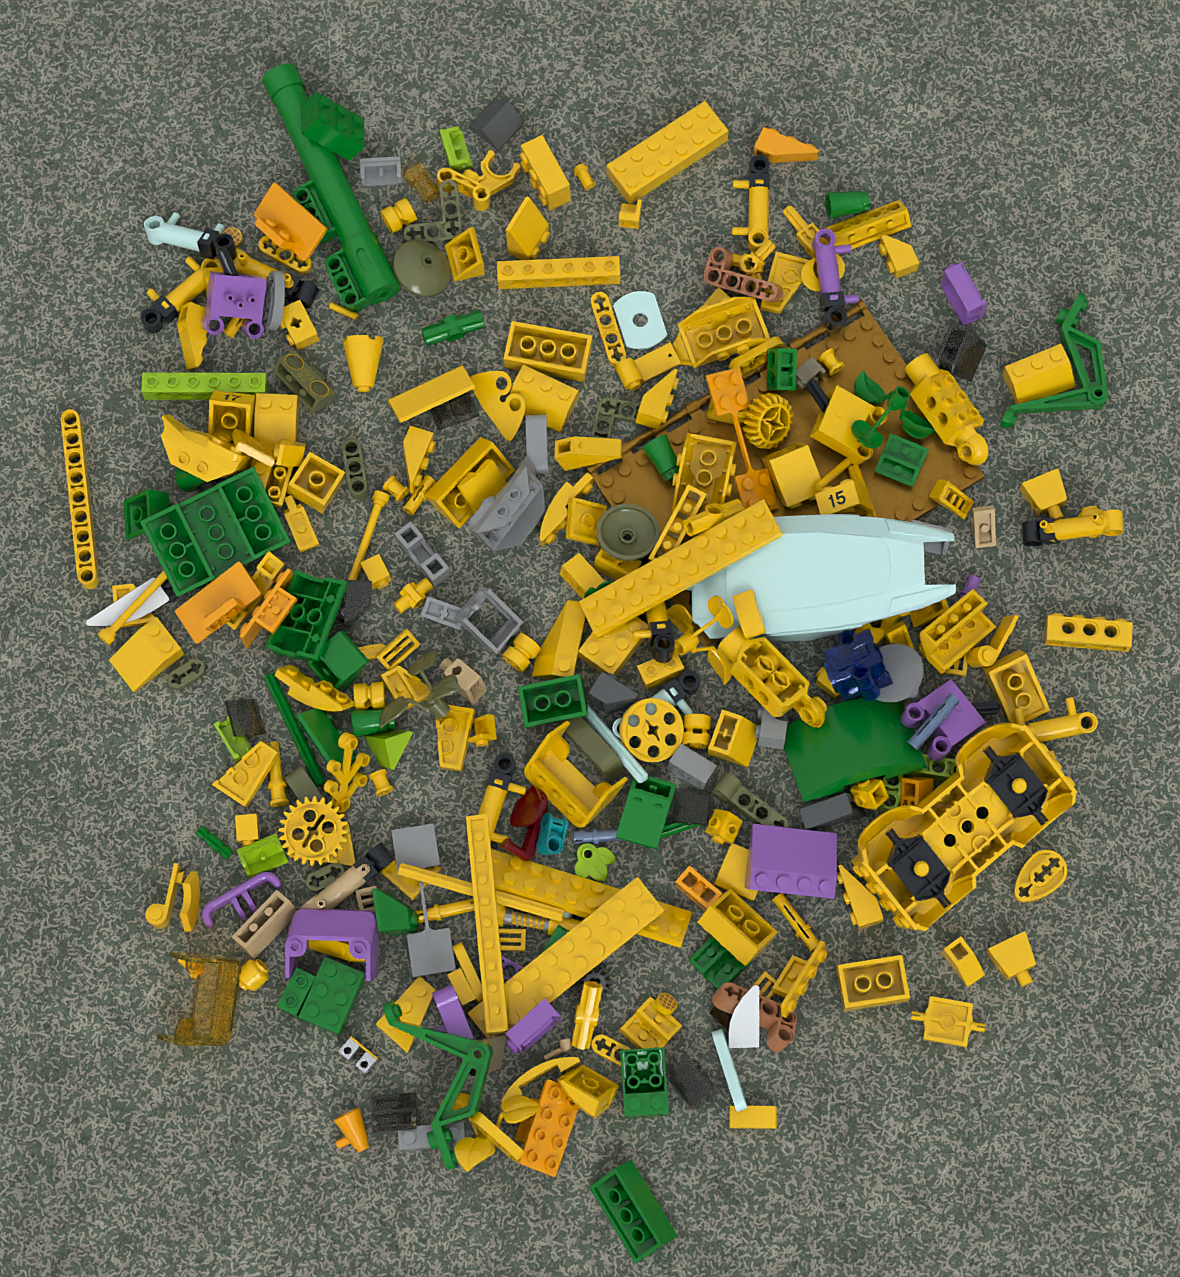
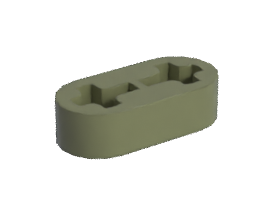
M192 659L173 670L168 676L170 687L174 690H182L201 679L206 673L204 663L199 659ZM193 665H196L197 667L201 665V667L199 668V673L196 674V672H192L190 674H187L193 670ZM175 676H178L179 678L183 677L181 679V684H173V682L175 681Z
M332 863L312 872L306 878L307 888L314 893L321 892L336 880L334 876L326 877L332 874V869L341 870L338 873L340 876L345 872L344 868L339 863ZM316 877L317 880L325 878V880L319 882V887L310 886L313 882L312 878Z

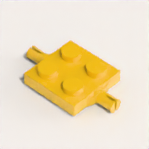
M930 996L925 1013L916 1011L911 1013V1020L923 1021V1040L966 1048L971 1031L984 1033L986 1027L985 1023L973 1022V1004Z

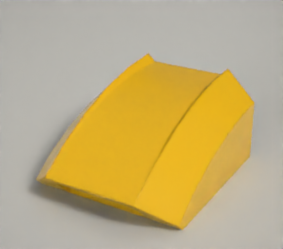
M583 1064L570 1069L557 1079L567 1096L582 1111L595 1120L605 1110H608L619 1088L618 1084Z

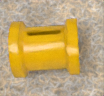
M833 348L828 349L818 358L819 362H823L827 367L830 376L839 372L845 365L844 362H840L836 357Z
M394 475L382 487V490L388 491L396 498L397 502H401L409 493V488L407 486L404 487L398 482L397 477Z
M386 769L378 770L369 775V779L373 780L376 788V796H383L394 790L386 776Z

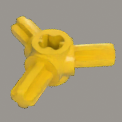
M767 239L756 252L752 251L750 254L744 253L743 255L732 253L733 261L731 266L739 267V270L745 272L747 276L762 280L761 274L764 272L763 268L766 264L764 260L776 248V245ZM750 262L755 263V266L751 267ZM752 282V290L755 291L756 283Z

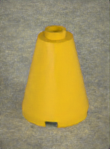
M369 335L347 336V339L343 337V346L353 388H357V392H369L370 388L374 387L384 344L383 337L375 336V340L371 339Z

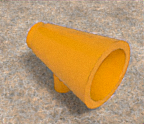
M360 1107L333 1119L345 1135V1137L336 1140V1145L339 1149L349 1144L358 1153L369 1148V1141Z

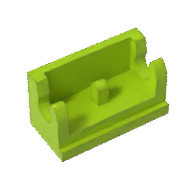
M459 126L441 129L440 137L450 169L458 172L473 168L463 133Z
M227 716L226 721L214 723L236 763H238L252 749L249 741L235 718Z
M277 833L237 849L248 879L288 863Z

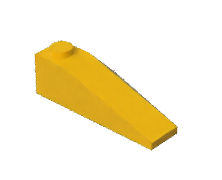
M567 600L543 642L541 651L535 657L532 677L553 680L575 675L578 650L581 646L586 619L579 602Z

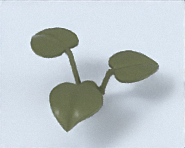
M435 649L415 660L409 669V673L412 676L420 673L431 691L426 699L427 706L410 698L405 699L403 696H400L383 709L379 719L381 729L385 724L399 717L407 709L408 703L425 710L426 713L431 711L437 719H441L449 713L450 707L442 697L461 691V688L454 674L444 677L433 688L425 675V669L430 668L437 659V651Z

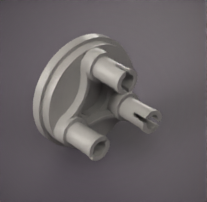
M903 644L885 645L873 651L864 661L860 672L861 683L865 691L879 701L892 703L908 698L909 704L917 703L918 700H922L919 694V686L924 675V665L919 654L911 647Z

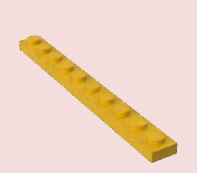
M488 814L466 816L486 1033L508 1032Z

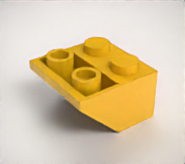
M253 458L250 468H255L273 506L282 507L293 467L276 465V463L270 467Z
M722 709L708 748V755L748 768L758 738H755L757 725L743 716Z

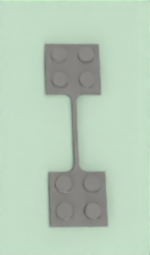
M434 823L391 830L397 872L401 863L422 869L440 866ZM419 881L425 929L420 933L407 934L413 977L455 971L450 928L433 930L429 927L423 882Z

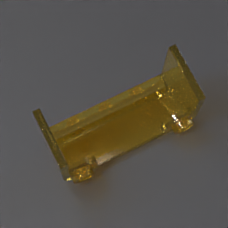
M170 952L169 956L186 961L185 967L188 973L197 975L191 1017H185L178 1021L175 1034H157V1039L178 1046L226 1045L232 1035L241 964L235 959L189 952Z

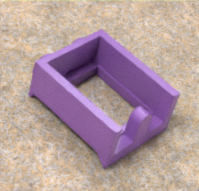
M961 262L957 265L953 263L945 268L940 286L962 325L966 326L984 317L988 302L982 300L965 267L962 268L964 263Z
M544 998L506 1033V1045L514 1054L519 1052L522 1056L523 1049L526 1052L555 1025L554 1022H562V1017Z

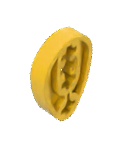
M1041 850L1034 853L1024 864L1017 877L1013 892L1014 898L1020 903L1033 902L1048 896L1058 889L1067 876V865L1063 857L1052 850ZM1049 859H1057L1059 861L1057 863L1058 868L1052 867L1049 871L1051 875L1045 874L1042 878L1044 882L1038 881L1036 883L1034 881V874L1040 875L1043 871L1041 867L1046 868L1051 863ZM1031 885L1027 892V895L1029 897H1020L1019 888L1024 890L1025 888L1027 889Z

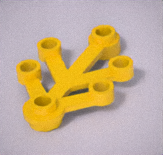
M344 732L338 741L339 747L344 749L342 771L340 770L341 764L338 761L330 760L327 764V771L332 773L339 782L340 789L338 791V783L332 780H328L324 785L325 792L332 796V808L340 807L338 813H343L350 807V797L358 786L363 787L367 783V776L360 772L356 774L361 766L366 767L370 762V756L361 752L357 755L355 762L351 766L352 750L356 749L358 740L355 735ZM354 777L353 782L348 787L349 782Z

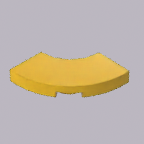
M190 871L182 884L184 897L179 914L185 932H192L199 912L200 883L197 871Z

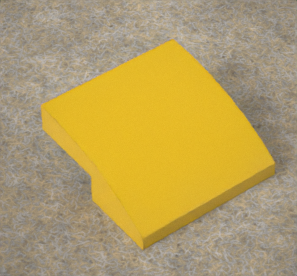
M486 459L475 473L469 472L457 487L475 514L481 507L483 500L490 496L495 497L507 482L493 459Z
M733 843L726 854L714 886L726 891L732 889L738 896L754 902L759 890L745 888L749 850Z
M651 996L619 1030L638 1049L664 1047L682 1028V1025L671 1015L662 1014L656 1009L655 1000Z

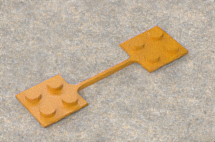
M740 367L706 375L716 415H732L747 469L745 474L734 477L744 509L763 499L770 510L779 508L768 468L758 471L752 469L737 413L740 410L749 408L748 405L750 403Z

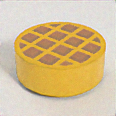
M227 228L222 233L230 234L233 237L235 248L242 244V234L237 228Z
M661 993L655 999V1007L662 1014L671 1015L677 1008V1001L668 993Z

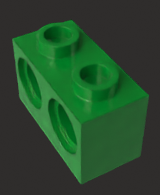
M768 349L767 390H796L797 349Z
M296 967L277 1008L299 1019L300 1012L316 976Z

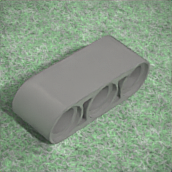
M526 415L527 457L535 465L536 474H548L546 415Z

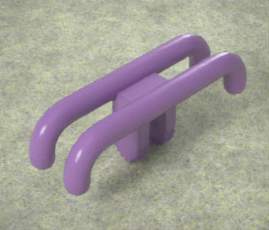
M271 872L257 874L206 904L202 911L204 924L208 928H212L214 926L213 912L230 902L233 903L241 919H245L246 914L241 909L237 898L243 895L249 904L250 910L255 913L257 908L248 892L265 882H270L276 889H280L282 882Z

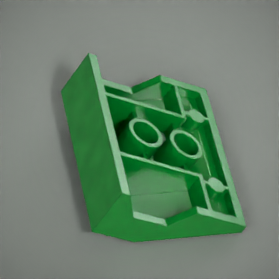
M295 570L287 592L296 597L297 602L275 633H270L265 647L282 657L294 660L319 661L348 582L329 577L321 579Z

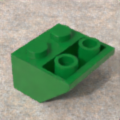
M341 630L325 643L319 661L309 660L307 664L321 681L330 682L334 688L342 691L352 684L369 660L345 632Z

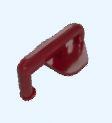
M532 786L514 805L510 824L514 827L529 826L522 848L512 843L511 838H506L500 845L501 848H505L508 852L524 861H530L533 858L539 837L541 819L545 813H548V799L542 790Z

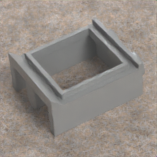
M480 587L454 617L489 652L496 654L506 647V642L511 636H515L519 632L520 626L523 623L489 588ZM485 599L507 618L490 640L468 621L469 617L481 607V603Z

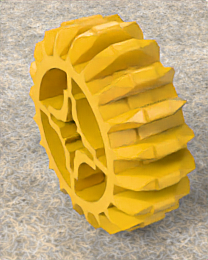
M766 393L765 395H759L758 399H753V405H748V412H744L746 419L742 420L745 424L742 428L746 432L744 436L748 439V442L760 449L777 448L778 443H783V438L788 437L787 432L792 430L790 424L794 422L791 419L794 413L791 411L792 406L788 404V401L780 395Z

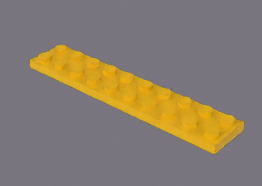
M763 499L580 600L579 603L594 635L598 638L782 537L783 534L766 501Z
M491 849L495 890L561 908L565 912L587 918L621 890L539 863L524 861L516 856ZM658 901L665 912L637 933V935L681 948L692 912Z
M639 877L635 878L504 983L509 1030L544 998L549 1003L553 1002L665 912ZM483 1001L468 1012V1015L486 1038H489L490 1035L495 1036L507 1033H486Z

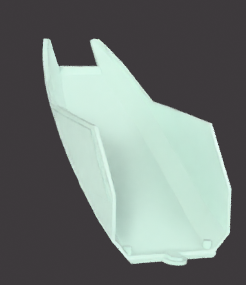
M859 515L778 516L774 518L783 534L782 537L686 589L692 591V620L700 627H703L714 618L708 609V601L715 595L723 599L724 604L728 606L732 613L733 625L730 628H723L716 621L704 630L710 639L723 640L735 628H741L732 596L752 589L756 595L759 611L763 616L766 633L751 639L765 637L769 642L815 640L843 633L873 621L918 610L955 594L956 584L925 585L924 542L954 541V534L918 523L887 518L861 517Z

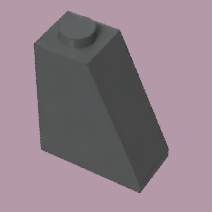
M843 793L801 808V815L799 816L801 825L806 830L814 831L866 817L864 808L858 807L854 802L852 794Z

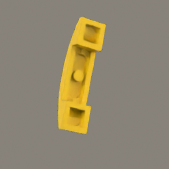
M270 551L267 552L256 567L258 570L252 576L253 581L262 592V596L226 623L235 631L262 602L265 594L273 587L285 566V563Z
M557 1058L533 1067L511 1085L505 1093L502 1102L511 1096H523L520 1090L521 1087L558 1067L561 1074L581 1064L579 1058Z

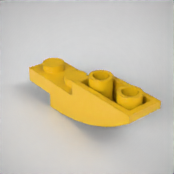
M586 473L574 486L566 482L553 498L546 511L540 530L539 541L542 547L546 544L550 545L556 539V533L560 529H566L568 498H580L583 494L586 496L593 489V477L589 473Z
M293 665L278 668L275 673L278 679L290 687L288 695L305 705L325 711H343L355 705V702L348 695L334 688L330 682L322 680L315 683L312 678L301 673Z

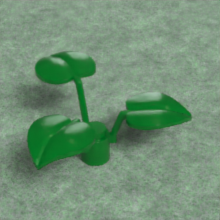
M864 371L858 375L854 383V390L860 399L869 404L873 402L880 404L885 400L888 402L887 410L873 427L862 420H857L852 424L851 431L862 445L871 449L880 447L883 443V436L876 431V428L891 410L897 411L901 409L899 418L903 421L901 424L902 428L912 437L922 439L935 432V429L926 420L911 411L905 410L908 405L907 400L910 398V393L906 388L897 386L894 391H890L886 395L884 390L870 379Z

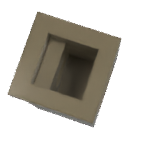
M812 356L796 371V387L799 390H804L806 384L811 380L815 379L818 381L819 378L822 379L825 375L826 370Z

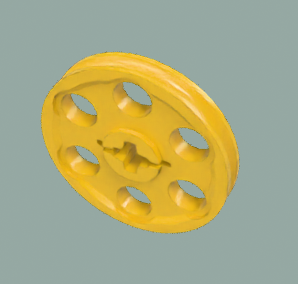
M647 698L639 700L625 711L621 719L620 738L622 744L634 758L640 761L660 762L671 757L683 739L684 727L679 712L670 703L661 699ZM648 703L655 705L656 710L653 715H648L645 711ZM668 712L674 716V721L670 725L664 722V715ZM631 715L638 717V724L635 727H631L628 723V718ZM649 725L651 727H656V729L654 730L655 736L653 734L647 733V731H649ZM668 734H673L675 737V743L672 746H668L665 742V737ZM632 736H637L640 740L637 748H632L629 744ZM652 745L658 748V754L654 758L648 755V748Z

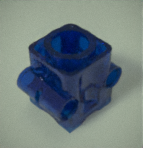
M870 629L858 634L852 630H845L838 637L839 645L823 651L826 658L823 665L835 693H841L845 701L860 694L865 700L873 701L879 697L881 688L893 684L889 672L885 670L884 658L878 645L874 643V637Z

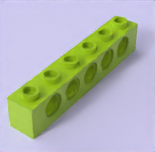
M142 373L141 392L145 400H210L214 390L255 395L256 400V393L268 394L269 381L266 373Z

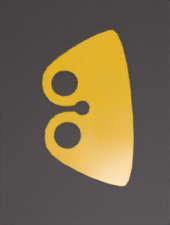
M488 371L471 376L470 378L475 386L473 391L479 403L504 438L512 441L522 422L526 403L523 397L517 393L510 394L506 397L505 402L500 401V396L506 395L511 389L510 376L503 371ZM499 377H504L507 380V387L504 390H500L496 386V381ZM513 398H517L521 402V407L518 411H512L510 408V401Z

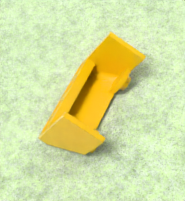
M566 721L547 734L525 766L524 774L535 787L546 794L547 799L574 826L583 828L615 798L628 779L624 777L613 786L608 782H600L595 787L566 759L570 753V747L561 737L570 725Z

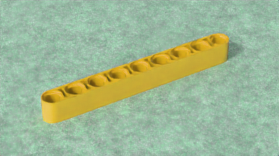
M69 409L61 415V427L76 570L81 585L85 589H94L99 584V572L83 423L79 414L75 410ZM70 419H76L74 424H67ZM72 438H78L76 443H69ZM75 457H80L78 463H71ZM76 477H83L80 482H73ZM79 496L85 497L82 502H75ZM80 516H87L85 521L78 522ZM83 535L89 536L88 540L80 542V538ZM91 555L88 561H82L83 556ZM86 575H93L90 581H84Z

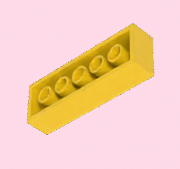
M704 101L607 164L606 175L628 204H632L727 142L729 131L707 102Z

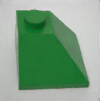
M147 489L124 500L126 540H131L145 534L140 521L170 507L169 493Z
M376 888L372 889L378 932L399 936L418 931L419 917L413 908L392 893Z

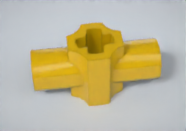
M423 578L417 584L414 582L408 583L399 592L401 597L393 603V606L400 614L410 607L413 610L418 608L427 599L425 595L433 589L432 584L427 578Z

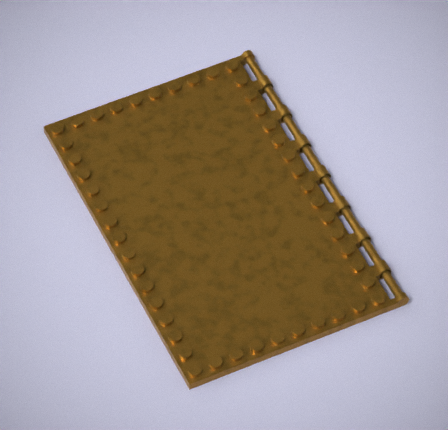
M862 299L856 302L855 306L846 310L847 319L859 312L863 316L846 327L830 331L822 322L820 327L801 338L797 337L787 343L786 348L797 349V369L812 356L826 370L822 379L819 378L817 381L826 396L828 391L836 385L857 396L854 390V383L862 371L876 382L886 395L890 391H894L897 386L906 388L910 393L914 386V383L904 371L907 364L869 312ZM837 316L835 318L831 317L832 321L839 322ZM824 333H827L829 336L807 350L804 345ZM830 348L834 349V354L840 362L845 364L839 372L830 376L829 370L824 363L818 360L820 355ZM768 362L743 375V382L756 374L760 377L745 387L750 405H753V399H758L759 395H765L766 393L777 394L788 401V404L792 406L791 411L794 413L791 417L794 422L790 424L792 430L787 432L788 437L783 438V443H778L777 448L760 449L751 444L744 436L746 432L742 428L745 424L743 422L740 424L753 470L765 469L761 457L798 442L809 446L821 479L846 458L844 455L810 437L821 409L807 388L799 390L796 387V390L792 391L767 390ZM710 393L684 405L683 409L668 417L666 423L661 422L659 430L649 427L647 431L627 443L624 441L622 443L621 462L600 475L596 473V470L613 460L585 466L586 471L593 477L594 483L610 507L620 504H635L651 512L659 525V538L673 514L671 512L676 486L672 485L673 480L665 482L663 476L659 474L653 462L642 449L634 454L631 452V449L653 436L657 438L667 434L677 458L678 453H683L687 433L737 442L733 463L736 464L735 474L730 476L729 483L732 484L730 496H726L725 503L735 499L740 500L734 477L745 474L747 469L735 426L706 418L708 410L702 412L700 408L710 402L712 398ZM910 396L905 410L917 414L930 423ZM887 400L880 404L870 403L875 407H882L885 411L888 408ZM901 409L897 411L891 410L887 415L886 422L876 428V431L883 436V443L880 447L873 449V455L869 459L859 464L877 518L911 522L912 519L917 520L940 506L939 503L929 497L938 479L949 481L962 492L984 479L985 476L979 467L963 461L958 455V449L955 446L945 444L936 431L922 439L914 438L902 428L901 424L903 421L899 418ZM689 415L691 420L669 433L666 431V428ZM890 433L929 449L913 487L874 472ZM848 467L826 487H835L840 485L841 481L851 479ZM773 486L779 507L770 510L774 517L820 515L816 499L809 501L808 498L801 501L802 505L790 509V506H783ZM686 533V535H685V537H684V539H683V541H682L681 544H683V543L689 541L690 539H692V538L695 537L696 535H693V536L690 537V536ZM651 553L648 556L644 557L647 563L652 561L648 559ZM685 589L671 597L674 604L683 605L692 617V591ZM692 620L691 625L694 627L693 631L696 632L701 627ZM704 631L697 635L703 647L712 646L720 641V639H710Z

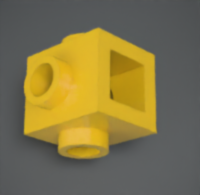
M871 778L857 782L850 789L854 802L858 807L876 810L889 798L882 780Z
M715 809L705 832L712 836V841L723 845L724 842L733 844L743 821L729 811Z

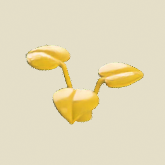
M718 595L709 599L708 609L714 618L696 632L693 631L694 627L691 625L692 617L683 605L675 604L667 609L668 618L683 633L682 636L674 640L676 652L679 655H684L689 651L694 654L695 652L709 650L707 657L711 666L722 679L723 685L727 684L732 677V674L729 672L732 661L719 648L716 649L714 646L696 648L697 644H699L697 635L716 621L726 629L733 625L732 613L728 606L724 604L723 599Z
M460 1093L452 1109L456 1110L467 1106L470 1095ZM521 1095L511 1096L502 1102L501 1110L503 1112L499 1114L496 1126L500 1128L503 1117L507 1123L524 1121L537 1113L541 1107L537 1102ZM473 1125L476 1138L465 1137L455 1145L457 1161L466 1172L495 1153V1145Z

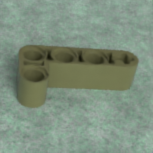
M582 717L555 722L558 727L566 721L570 723L564 734L591 761L601 777L604 776L605 782L611 784L626 772L618 755Z

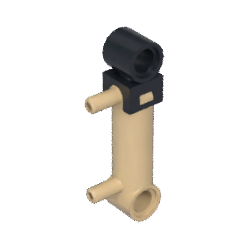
M382 842L379 843L336 880L306 902L300 909H334L394 861L395 857Z

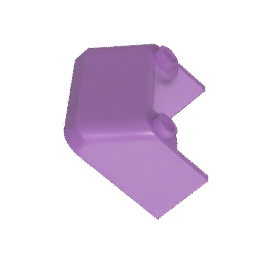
M302 908L294 913L285 943V978L292 977L296 967L299 968V956L306 952L308 940L349 941L351 955L357 959H366V981H371L379 975V932L376 914L373 911Z

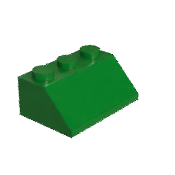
M580 674L518 687L525 728L588 716L584 679Z
M315 708L298 714L297 718L300 725L326 764L330 760L338 761L341 764L340 770L342 771L344 749L339 747L338 741L343 733L339 727L335 729L331 724L334 720L330 713ZM352 750L351 766L355 762L354 757L357 755L355 750Z

